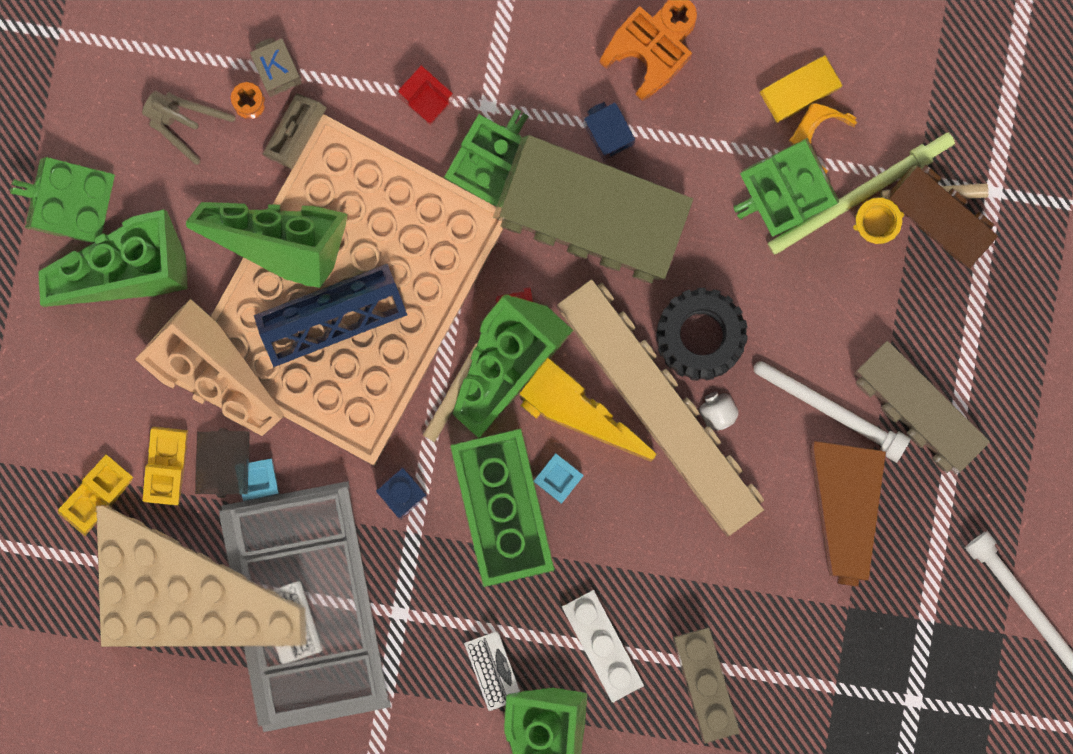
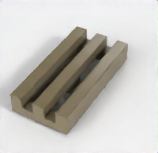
M297 93L262 155L271 161H276L293 169L327 107L320 102Z

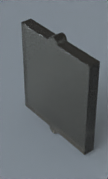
M220 428L218 431L197 432L195 494L216 495L218 498H225L226 494H248L250 431H228L227 428Z

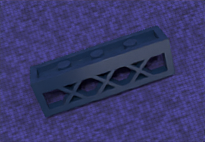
M384 264L253 316L273 367H276L407 316V312L389 266ZM393 296L397 307L384 312L374 310L378 301ZM354 311L361 314L358 322L351 325L340 322L344 314ZM320 324L328 327L323 336L317 338L307 336L308 331L313 326ZM285 337L294 340L291 348L279 353L275 352L272 342Z

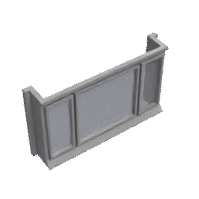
M349 481L223 505L222 511H219L229 568L246 576L247 580L265 589L275 590L300 581L323 650L313 655L282 664L276 646H244L258 726H262L263 732L391 707L389 693H387L352 511Z

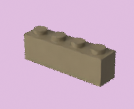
M888 340L853 373L858 378L855 382L858 388L870 398L875 395L884 404L881 410L893 422L896 423L900 420L909 429L906 433L907 436L917 446L922 448L926 445L935 454L932 458L934 463L945 473H948L950 470L954 474L960 473L990 443Z

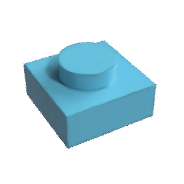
M555 453L533 482L562 504L584 475Z
M272 458L236 465L243 501L279 495Z

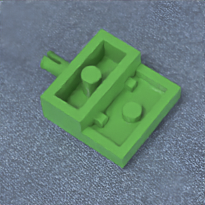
M516 109L508 125L505 127L478 114L444 179L497 207L522 138L519 132L529 116L523 112L520 117L521 111Z
M808 138L745 168L740 173L752 198L735 205L734 211L736 213L747 208L737 214L740 220L759 211L773 237L804 222L807 218L838 204L839 199Z
M45 157L40 159L34 184L13 179L11 186L15 187L10 188V194L30 198V207L25 225L26 229L95 243L94 239L102 235L115 174Z

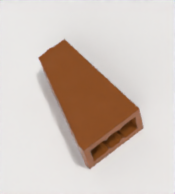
M814 441L811 443L810 454L829 576L838 577L837 584L858 587L859 580H869L886 452Z

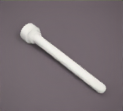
M759 361L754 365V372L757 375L881 445L880 450L886 452L885 457L896 463L911 440L910 437L899 431L896 434L892 431L887 433L765 362Z
M988 531L983 532L973 539L965 549L974 560L978 559L981 563L985 562L1073 674V651L996 554L998 549L995 547L997 543Z

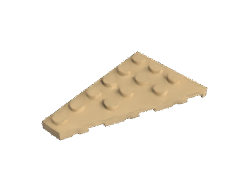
M110 505L96 506L101 647L302 646L307 644L305 607L292 600L280 597L278 593L269 588L265 589L247 580L246 576L223 564L219 565L213 562L211 558L202 553H196L179 544V541L156 529L146 527L143 522L135 518H129L112 509Z

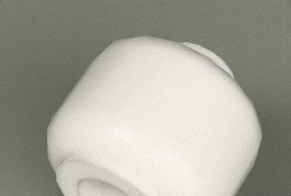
M713 392L704 398L706 403L701 405L699 412L706 425L712 430H723L736 421L739 411L729 394L723 393L718 395L717 392Z

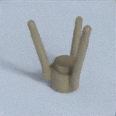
M154 91L147 99L142 115L151 119L149 126L165 136L195 165L200 164V159L164 126L165 124L170 126L176 120L192 129H198V123L180 114L178 106L230 122L236 120L234 115L181 99L170 92L163 95L158 91Z

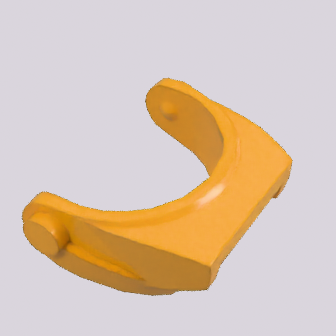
M813 103L809 106L807 113L789 142L791 145H794L808 138L811 144L813 133L822 121L834 117L849 126L855 127L857 121H855L856 117L850 113L844 114L830 107ZM822 166L825 174H827L828 170Z

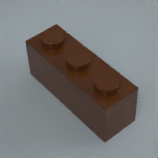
M912 165L884 198L896 204L900 212H904L908 219L962 266L970 269L997 239L998 236L991 230L995 225L981 212L978 211L976 215H973L964 206L968 201L952 188L947 192L938 184L941 177L927 165L922 169L919 166Z

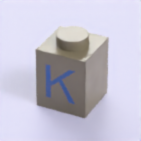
M269 38L255 45L256 50L250 52L269 97L302 84L283 39L275 41V38Z

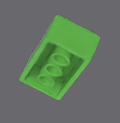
M521 429L450 445L483 587L554 571Z

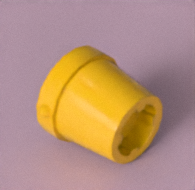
M872 198L859 208L855 218L856 224L853 226V229L858 231L859 235L869 243L885 244L898 235L902 226V218L905 214L900 212L898 206L891 200Z

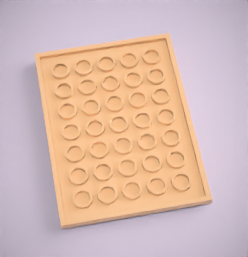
M323 114L273 205H280V211H301L302 206H316L347 214V222L334 269L323 285L317 288L288 281L243 257L211 318L225 332L283 412V417L375 466L504 229L500 227L502 221L493 218L496 206ZM388 264L407 316L273 367L259 335L253 315ZM393 296L378 301L374 310L384 312L397 307ZM354 311L344 314L340 322L351 325L358 322L361 314ZM320 324L313 326L308 331L307 336L313 338L323 336L328 327ZM285 337L272 342L275 352L279 353L291 348L294 340Z

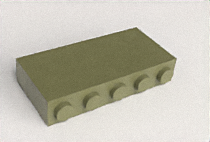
M527 135L521 138L493 218L502 221L500 227L517 234H520L521 230L524 229L534 233L533 239L537 242L549 246H554L555 242L568 246L566 252L583 259H587L588 254L600 258L599 265L615 271H620L621 267L634 271L633 278L652 284L654 279L663 280L666 278L693 198Z

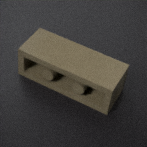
M703 628L672 637L702 742L708 743L739 734L740 731L710 628Z

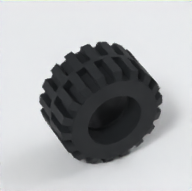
M697 288L695 291L687 290L670 301L659 319L656 333L659 354L665 359V364L669 368H673L677 372L676 374L681 377L686 376L690 380L695 381L705 379L706 381L722 376L736 364L744 352L748 335H746L748 327L746 320L742 317L743 311L739 306L736 307L731 297L721 295V291L715 289L708 291L705 288ZM693 315H708L715 319L722 329L723 338L721 345L715 352L709 355L694 354L681 341V327Z

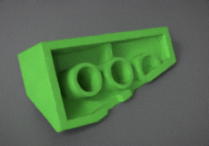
M201 202L187 219L186 227L288 281L320 288L334 269L347 222V214L316 206H302L301 211H280V205L268 204V209L248 210V207L242 203Z
M159 210L133 216L122 222L123 226L108 235L103 233L94 239L95 243L79 252L73 251L40 270V305L48 307L149 297L188 289L186 255L166 210Z
M504 295L482 322L480 328L481 335L477 347L473 350L472 362L468 375L463 380L453 415L478 438L482 436L526 386L544 361L552 357L574 330L549 307Z
M558 688L509 693L506 696L504 732L507 742H510L512 753L581 754L585 729L587 693Z

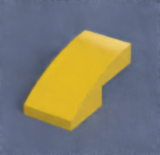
M823 56L771 84L759 93L778 123L804 110L810 104L834 93L843 85L827 57Z
M163 427L151 428L148 464L145 467L143 502L179 505L188 430Z
M105 455L82 480L79 488L58 509V514L86 536L97 523L96 506H112L133 480V477L108 455Z

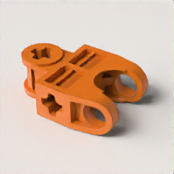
M668 0L652 17L639 6L616 31L599 63L605 69H608L616 60L620 62L627 57L640 59L645 64L647 73L644 77L645 81L635 95L641 101L648 99L666 86L692 58V52L682 42L695 27L697 19L696 7L690 0ZM672 12L677 15L684 12L685 23L682 21H678L676 24L672 23Z

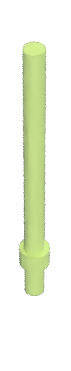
M947 132L926 146L923 144L917 146L910 151V156L841 197L838 204L807 218L804 222L768 242L769 249L774 255L778 254L904 176L912 165L919 166L921 169L925 165H929L933 162V157L955 144L953 137Z

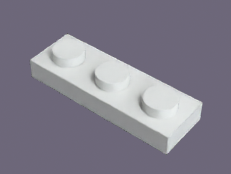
M594 590L562 606L612 703L644 686Z

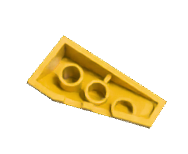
M549 358L544 361L519 393V396L524 400L520 406L535 419L541 414L551 422L650 462L657 455L621 422L616 423L612 419L613 416L603 405L592 398L588 399L585 396L584 388Z

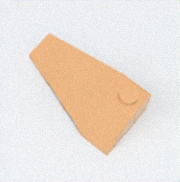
M191 299L170 318L135 359L165 385L171 388L178 385L194 394L192 399L201 404L208 401L220 407L225 417L261 436L284 416L219 324Z

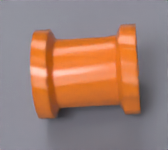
M243 82L232 90L231 104L239 116L243 119H256L261 116L265 110V98L258 86L254 83ZM244 95L249 98L253 97L255 105L252 107L247 104L243 105L241 98Z

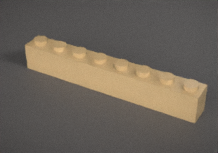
M591 279L557 304L558 311L574 330L575 334L726 537L730 536L764 511L760 505L764 501L763 497L753 484L746 487L738 476L743 472L731 455L725 458L717 448L721 444L717 435L709 426L705 429L702 428L695 418L700 415L689 398L686 397L682 400L674 390L678 384L666 368L663 371L658 369L653 362L657 356L645 340L639 343L631 331L635 329V326L623 311L617 314L610 304L614 300L611 293L603 283L597 286Z

